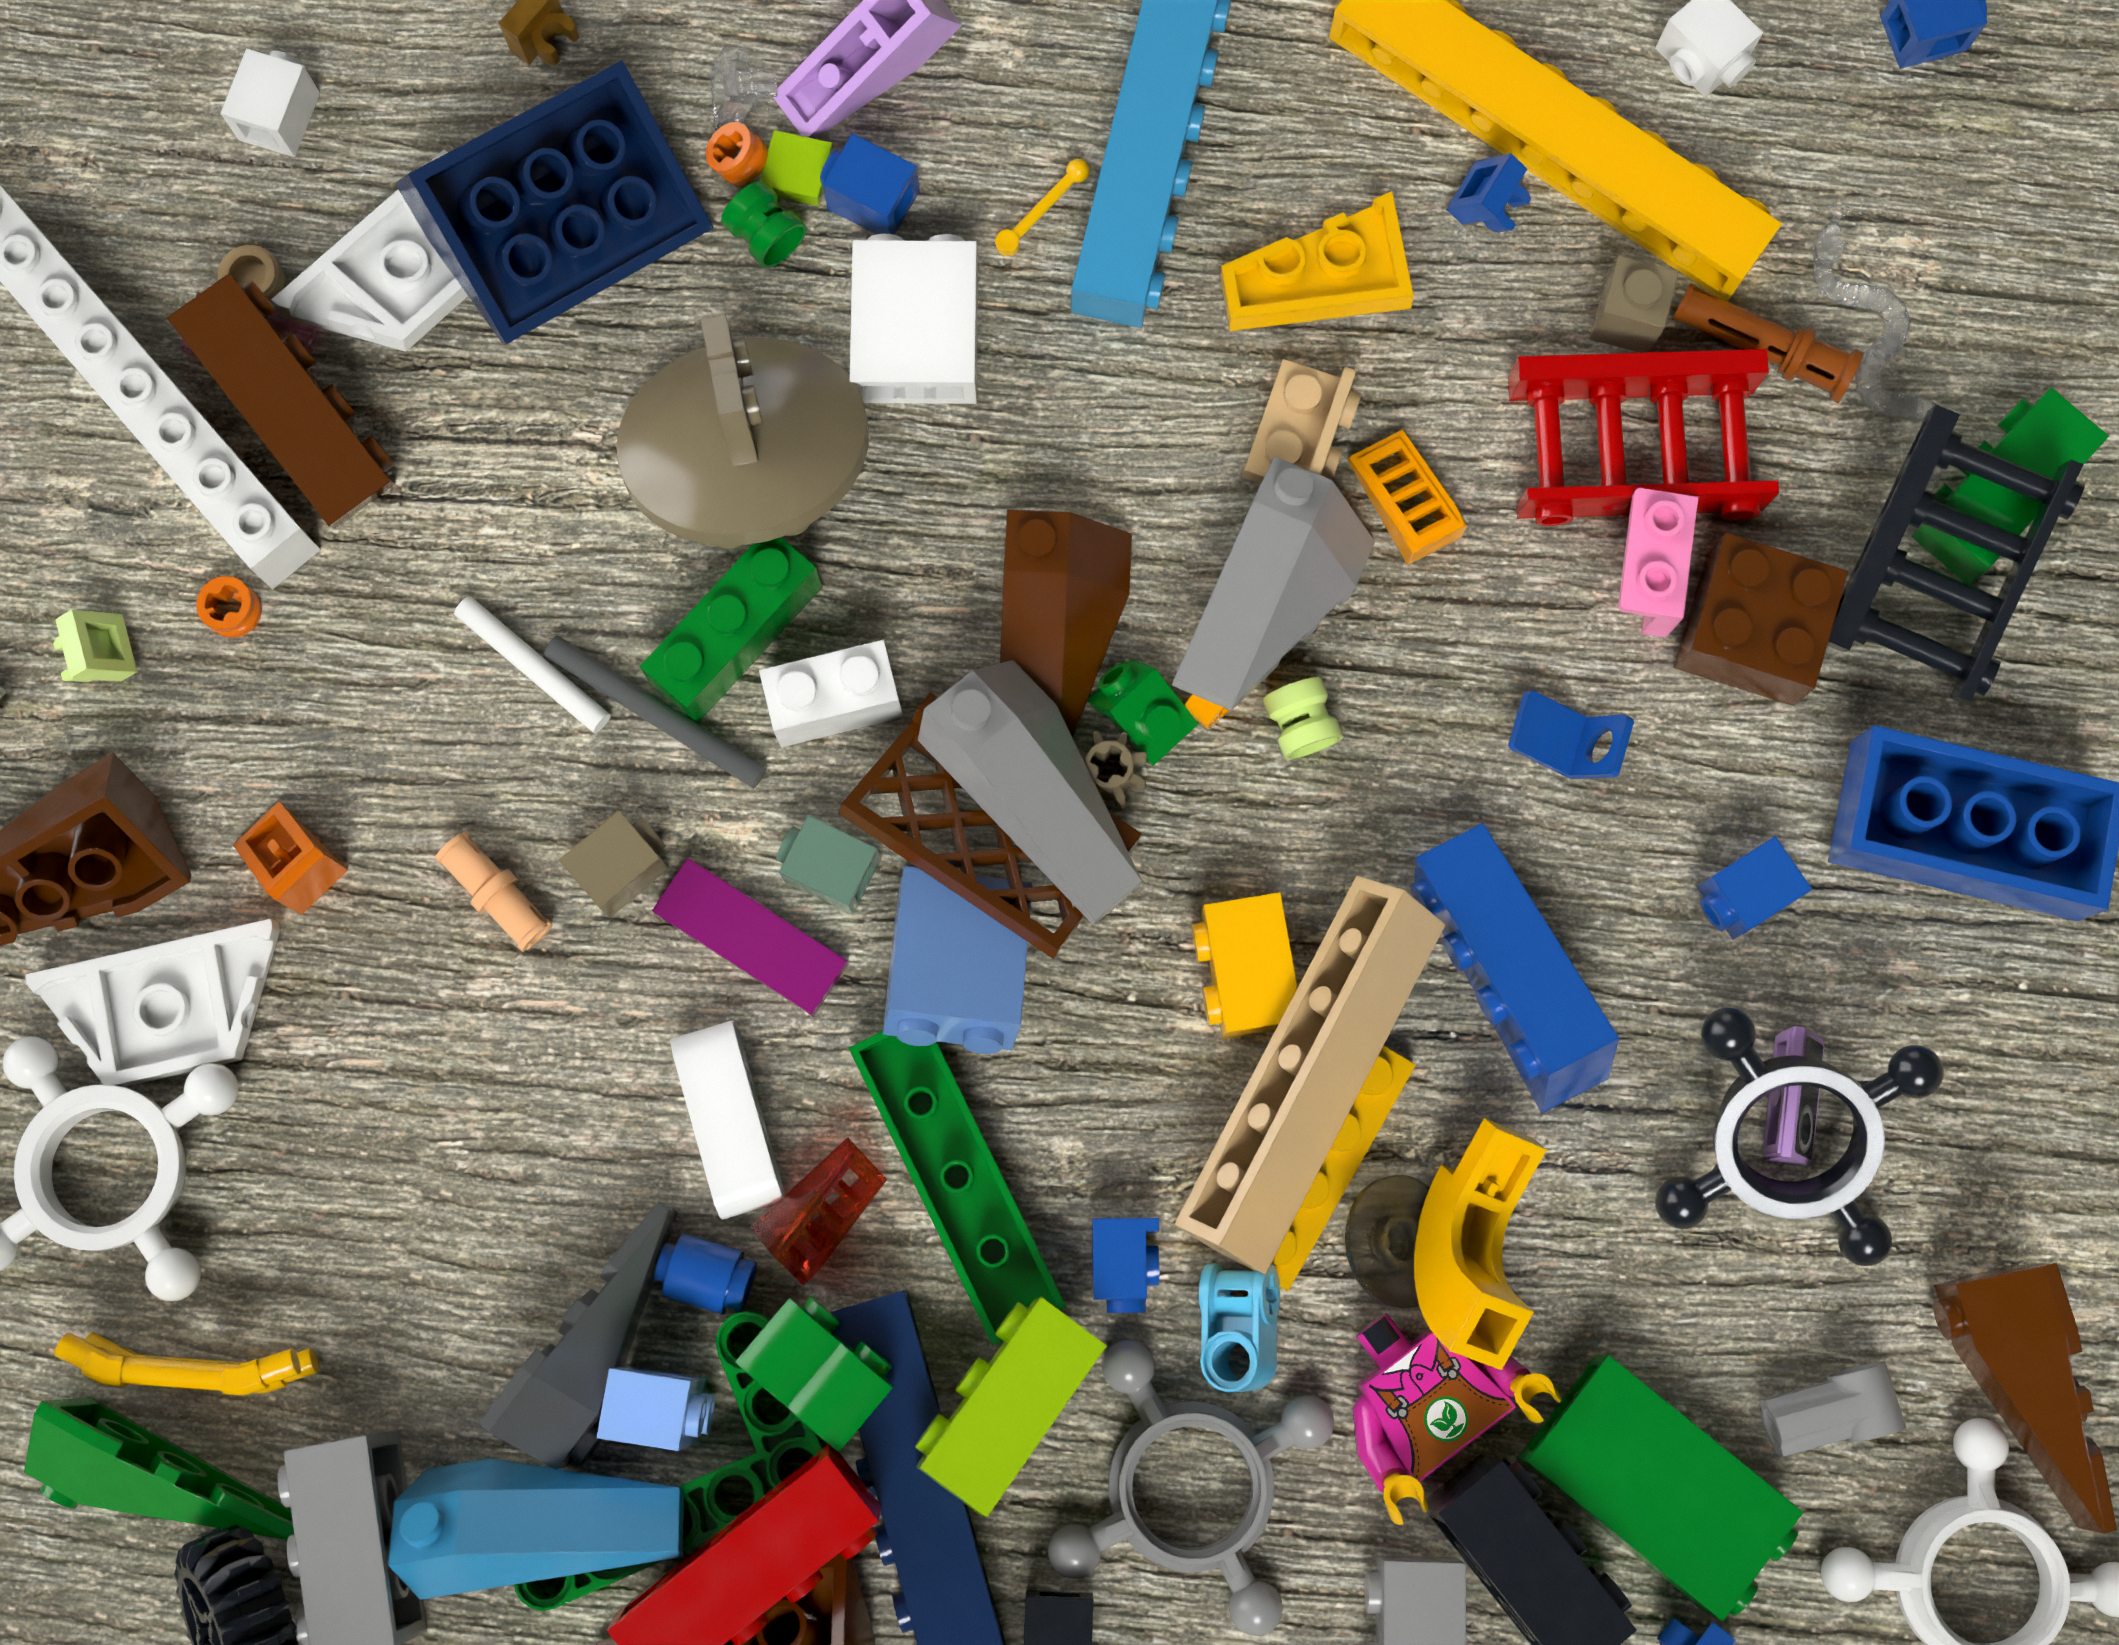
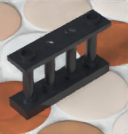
M1936 404L1927 411L1844 588L1827 646L1840 652L1850 651L1854 641L1862 645L1867 640L1957 677L1958 680L1949 698L1965 703L1971 702L1975 693L1984 696L1997 675L2001 661L1992 658L2058 518L2061 517L2068 520L2082 496L2085 484L2076 480L2084 464L2071 459L2058 467L2052 479L1962 442L1963 435L1953 431L1960 414ZM1951 465L2041 502L2026 537L2024 538L1933 500L1935 493L1925 489L1935 467L1946 470ZM1921 524H1925L2014 561L1998 596L1906 559L1907 552L1899 549L1898 546L1908 525L1918 529ZM1894 582H1897L1985 619L1986 621L1970 655L1878 617L1880 610L1871 607V604L1881 583L1891 587Z

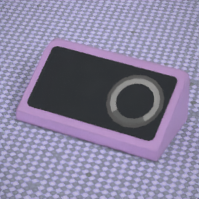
M1794 1026L1775 1036L1773 1058L1796 1055L1812 1057L1823 1061L1824 1041L1810 1030ZM1797 1085L1784 1087L1769 1093L1762 1154L1765 1157V1161L1803 1167L1812 1164L1820 1088Z

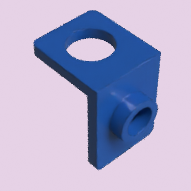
M1526 691L1523 693L1508 746L1510 750L1569 779L1614 778L1620 773L1634 725V719L1625 714L1586 717L1536 691ZM1611 731L1612 744L1608 753L1603 759L1594 763L1592 754L1596 742L1604 733Z

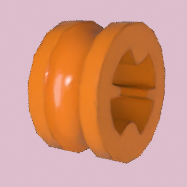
M729 122L721 126L713 133L705 152L706 162L709 167L721 174L723 179L734 186L752 182L763 170L768 156L767 146L764 141L740 122ZM741 149L739 154L734 159H732L735 152Z
M221 576L214 578L202 587L197 596L196 609L198 617L206 626L224 637L237 638L247 635L256 627L261 619L262 606L260 598L244 582L235 577ZM232 598H235L241 603L238 613L228 612L225 617L216 610L219 601L230 602Z

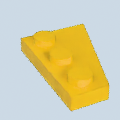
M1392 191L1373 199L1371 207L1346 217L1344 212L1323 221V228L1296 240L1286 237L1221 265L1220 280L1229 331L1411 309L1414 297Z

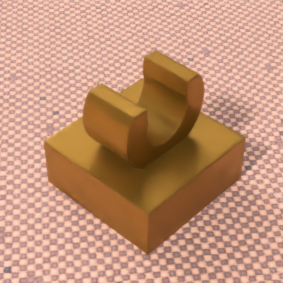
M518 0L499 22L510 52L528 65L537 56L549 65L556 66L559 63L560 59L556 49L551 44H548L556 34H563L575 43L580 38L574 21L564 14L559 0Z

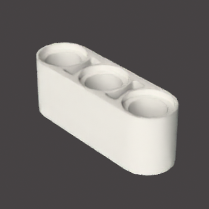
M731 1020L671 1038V1049L711 1195L721 1220L785 1201L779 1169L745 1049L735 1021Z

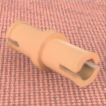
M466 831L452 838L437 853L435 860L442 864L473 897L470 902L471 905L480 914L487 911L518 944V948L522 952L534 946L552 928L553 923L546 919L515 886L518 879L509 869L501 871L473 842L471 836Z

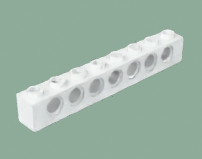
M0 185V282L247 566L273 590L321 549Z

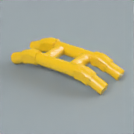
M68 1332L60 1339L54 1351L55 1357L80 1369L82 1375L101 1385L125 1387L127 1384L217 1390L222 1391L224 1395L243 1396L252 1393H269L287 1387L289 1382L319 1372L318 1359L311 1347L298 1352L290 1348L249 1362L142 1355L127 1347H121L95 1332H91L85 1340Z

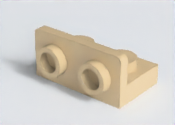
M1283 359L1242 478L1261 484L1274 456L1333 480L1343 449L1331 446L1338 425L1348 429L1351 428L1362 393L1351 390L1357 370L1344 367L1340 378Z

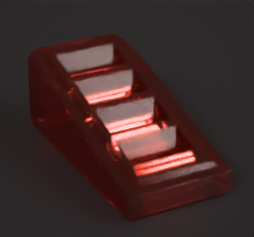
M847 1137L750 1228L768 1251L804 1286L825 1264L887 1179ZM849 1168L859 1177L850 1187L842 1179ZM834 1190L839 1197L829 1204L826 1198ZM818 1212L819 1215L810 1223L811 1218Z

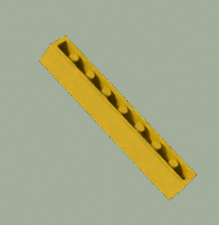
M1342 0L1335 9L1329 39L1503 155L1512 153L1527 168V171L1719 298L1729 301L1783 224L1772 217L1768 208L1758 200L1742 197L1722 184L1719 177L1710 168L1698 163L1692 164L1672 151L1667 142L1657 133L1639 129L1621 117L1616 108L1607 100L1597 96H1589L1571 84L1565 74L1557 67L1548 63H1539L1518 49L1515 41L1504 32L1490 30L1471 18L1465 8L1455 0Z

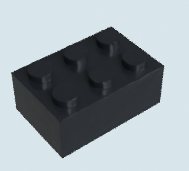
M1480 1454L1426 1498L1428 1504L1426 1513L1530 1645H1621L1637 1631L1624 1614L1632 1607L1628 1598L1606 1573L1599 1575L1593 1567L1587 1568L1579 1558L1587 1551L1585 1544L1563 1518L1555 1519L1549 1512L1544 1513L1535 1501L1543 1493L1533 1478L1517 1461L1511 1464L1506 1458L1499 1460Z

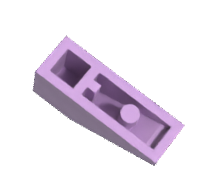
M863 0L771 96L801 136L816 139L919 69L962 24L943 0Z

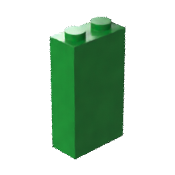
M1595 1354L1563 1396L1561 1402L1556 1405L1516 1458L1703 1612L1721 1621H1724L1729 1613L1736 1616L1748 1606L1759 1587L1754 1579L1769 1559L1773 1562L1778 1561L1791 1548L1799 1532L1794 1525L1804 1513L1610 1355Z

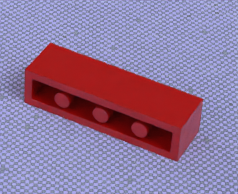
M828 1444L616 1612L607 1632L617 1645H724L730 1639L735 1645H742L767 1624L769 1618L764 1612L786 1596L790 1603H794L810 1592L824 1577L819 1569L840 1553L845 1560H848L863 1550L878 1534L873 1526L879 1522L882 1506L840 1452Z

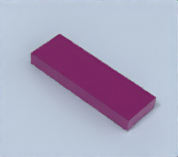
M689 858L686 859L652 909L655 915L813 1017L849 964L847 960Z

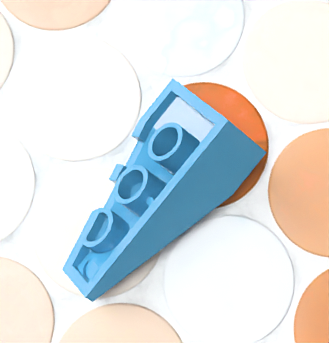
M490 1458L426 1469L394 1501L388 1566L420 1600L679 1558L683 1557L684 1493L680 1487L562 1469L555 1470L549 1467Z

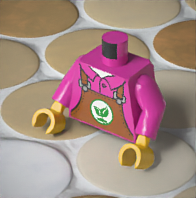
M1388 1313L1377 1318L1356 1335V1338L1378 1366V1368L1356 1384L1361 1395L1352 1408L1356 1453L1378 1490L1383 1492L1389 1517L1397 1525L1404 1524L1396 1506L1397 1502L1405 1497H1413L1419 1501L1421 1509L1426 1513L1428 1504L1420 1482L1515 1409L1516 1406L1510 1399L1511 1397H1515L1523 1413L1534 1423L1544 1421L1540 1413L1530 1405L1534 1395L1546 1392L1551 1394L1557 1402H1561L1559 1392L1548 1377L1538 1373L1530 1374L1529 1370L1512 1356H1509L1503 1369L1499 1370L1449 1351L1430 1329L1409 1343Z

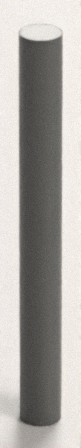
M556 635L547 645L544 651L546 658L754 789L762 780L767 767L570 642Z

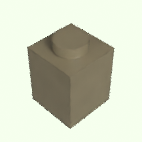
M1618 255L1603 284L1589 339L1639 353L1650 352L1665 328L1679 271Z
M619 810L559 859L560 863L609 918L669 869L657 855L666 847L664 842L642 817L631 825Z

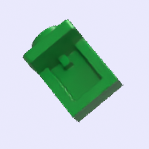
M1136 660L1120 663L1108 670L1098 682L1099 689L1088 698V702L1095 711L1108 716L1120 733H1127V741L1136 753L1146 752V763L1152 766L1161 760L1199 724L1156 668Z

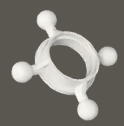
M29 1036L13 1042L3 1056V1071L14 1085L32 1089L44 1108L26 1128L17 1149L14 1163V1182L17 1197L22 1208L3 1222H0V1271L7 1268L15 1259L18 1243L37 1229L56 1243L79 1250H109L134 1242L148 1262L145 1280L150 1292L157 1298L165 1301H179L188 1297L199 1284L201 1277L200 1265L190 1252L170 1246L160 1231L159 1223L175 1206L185 1181L186 1157L178 1131L183 1125L199 1114L208 1116L218 1115L227 1111L234 1104L239 1089L233 1072L220 1064L208 1063L201 1065L188 1075L184 1084V1093L161 1108L150 1098L139 1092L114 1085H90L67 1092L55 1075L58 1067V1056L54 1047L48 1041L39 1037ZM122 1111L137 1119L150 1133L158 1155L157 1178L149 1197L135 1213L116 1224L92 1227L73 1218L60 1204L52 1183L53 1159L63 1137L78 1122L96 1113Z
M1974 1418L1964 1422L1955 1432L1953 1439L1954 1452L1959 1461L1967 1467V1495L1946 1499L1923 1512L1905 1533L1900 1543L1895 1563L1872 1562L1859 1549L1840 1547L1831 1551L1824 1558L1821 1565L1823 1585L1838 1600L1857 1602L1866 1598L1872 1590L1896 1591L1897 1600L1905 1620L1925 1645H2049L2057 1636L2066 1620L2070 1601L2092 1602L2100 1612L2119 1618V1562L2101 1564L2091 1574L2068 1573L2060 1550L2044 1528L2024 1510L2011 1503L1997 1499L1995 1493V1469L1999 1468L2007 1459L2009 1442L2003 1429L1995 1422L1985 1418ZM1982 1522L2000 1524L2015 1533L2025 1543L2035 1560L2040 1582L2036 1608L2025 1626L2005 1640L1988 1644L1968 1642L1953 1632L1940 1616L1931 1591L1932 1566L1943 1543L1961 1528Z

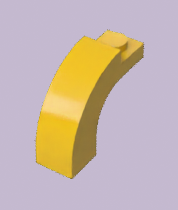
M1484 1118L1456 1170L1441 1164L1432 1181L1417 1229L1414 1251V1280L1421 1312L1430 1330L1438 1340L1453 1353L1502 1370L1534 1313L1512 1291L1505 1278L1502 1264L1505 1231L1515 1206L1547 1149L1529 1136Z

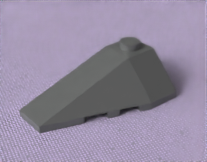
M658 1202L604 1267L600 1277L606 1281V1284L598 1293L594 1289H590L580 1300L577 1299L563 1315V1323L559 1328V1333L564 1337L556 1346L549 1344L542 1351L537 1348L534 1350L478 1424L555 1470L568 1467L572 1460L582 1465L602 1441V1439L597 1438L609 1368L624 1367L654 1283L657 1262L665 1243L668 1242L677 1211L661 1202Z

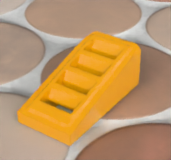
M1403 429L1348 458V463L1407 566L1462 538L1467 528L1466 522ZM1397 452L1402 462L1376 475L1370 465ZM1409 473L1414 482L1389 494L1384 485ZM1421 493L1425 502L1402 513L1398 504ZM1432 513L1437 522L1415 532L1411 523Z

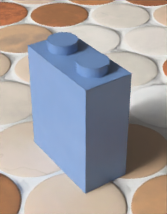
M904 866L897 894L882 1035L897 1036L901 1042L914 1046H928L938 1041L963 1044L965 1049L979 1054H993L1002 1049L1012 1051L1021 1027L1028 942L921 869ZM975 875L976 881L989 890L1010 889L1007 879ZM1022 881L1023 888L1032 887L1031 882ZM1031 902L1027 903L1029 913L1031 908Z

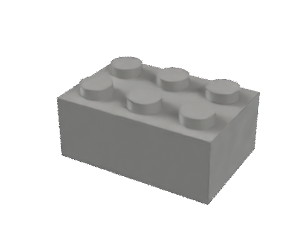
M400 1430L284 1451L285 1465L280 1466L278 1470V1490L283 1505L291 1507L294 1535H290L287 1540V1559L292 1575L300 1577L303 1605H299L296 1612L297 1635L300 1644L401 1645L427 1632L423 1600H420L388 1566L394 1501L408 1488Z

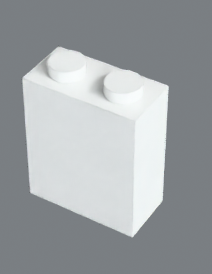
M876 234L870 236L867 240H853L850 382L856 384L863 403L977 404V242L965 241L962 237L951 234L935 235L928 241H904L901 237L892 234Z

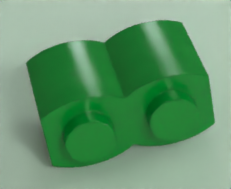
M812 1296L803 1305L792 1297L785 1302L735 1362L771 1395L790 1409L812 1431L840 1452L895 1386L885 1377L892 1366L864 1341H861L855 1349L845 1343L834 1333V1330L840 1325L841 1321Z

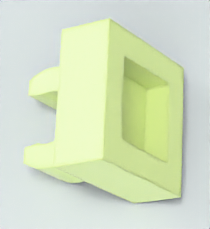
M70 610L55 619L59 636L53 643L54 649L64 652L68 668L61 673L63 681L90 682L93 680L121 682L137 673L123 614Z

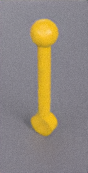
M1080 158L1070 161L1066 168V175L1012 230L1005 229L997 234L995 245L999 254L1007 257L1016 254L1020 246L1019 239L1074 183H1081L1088 178L1090 168L1085 160Z

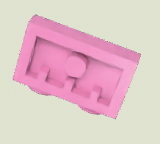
M1638 488L1632 495L1618 609L1624 613L1643 615L1641 634L1666 638L1684 617L1698 497Z

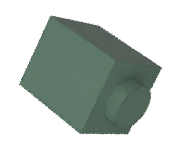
M808 815L801 830L792 826L787 832L778 850L776 861L782 863L779 873L785 883L853 915L881 861V857L876 847Z

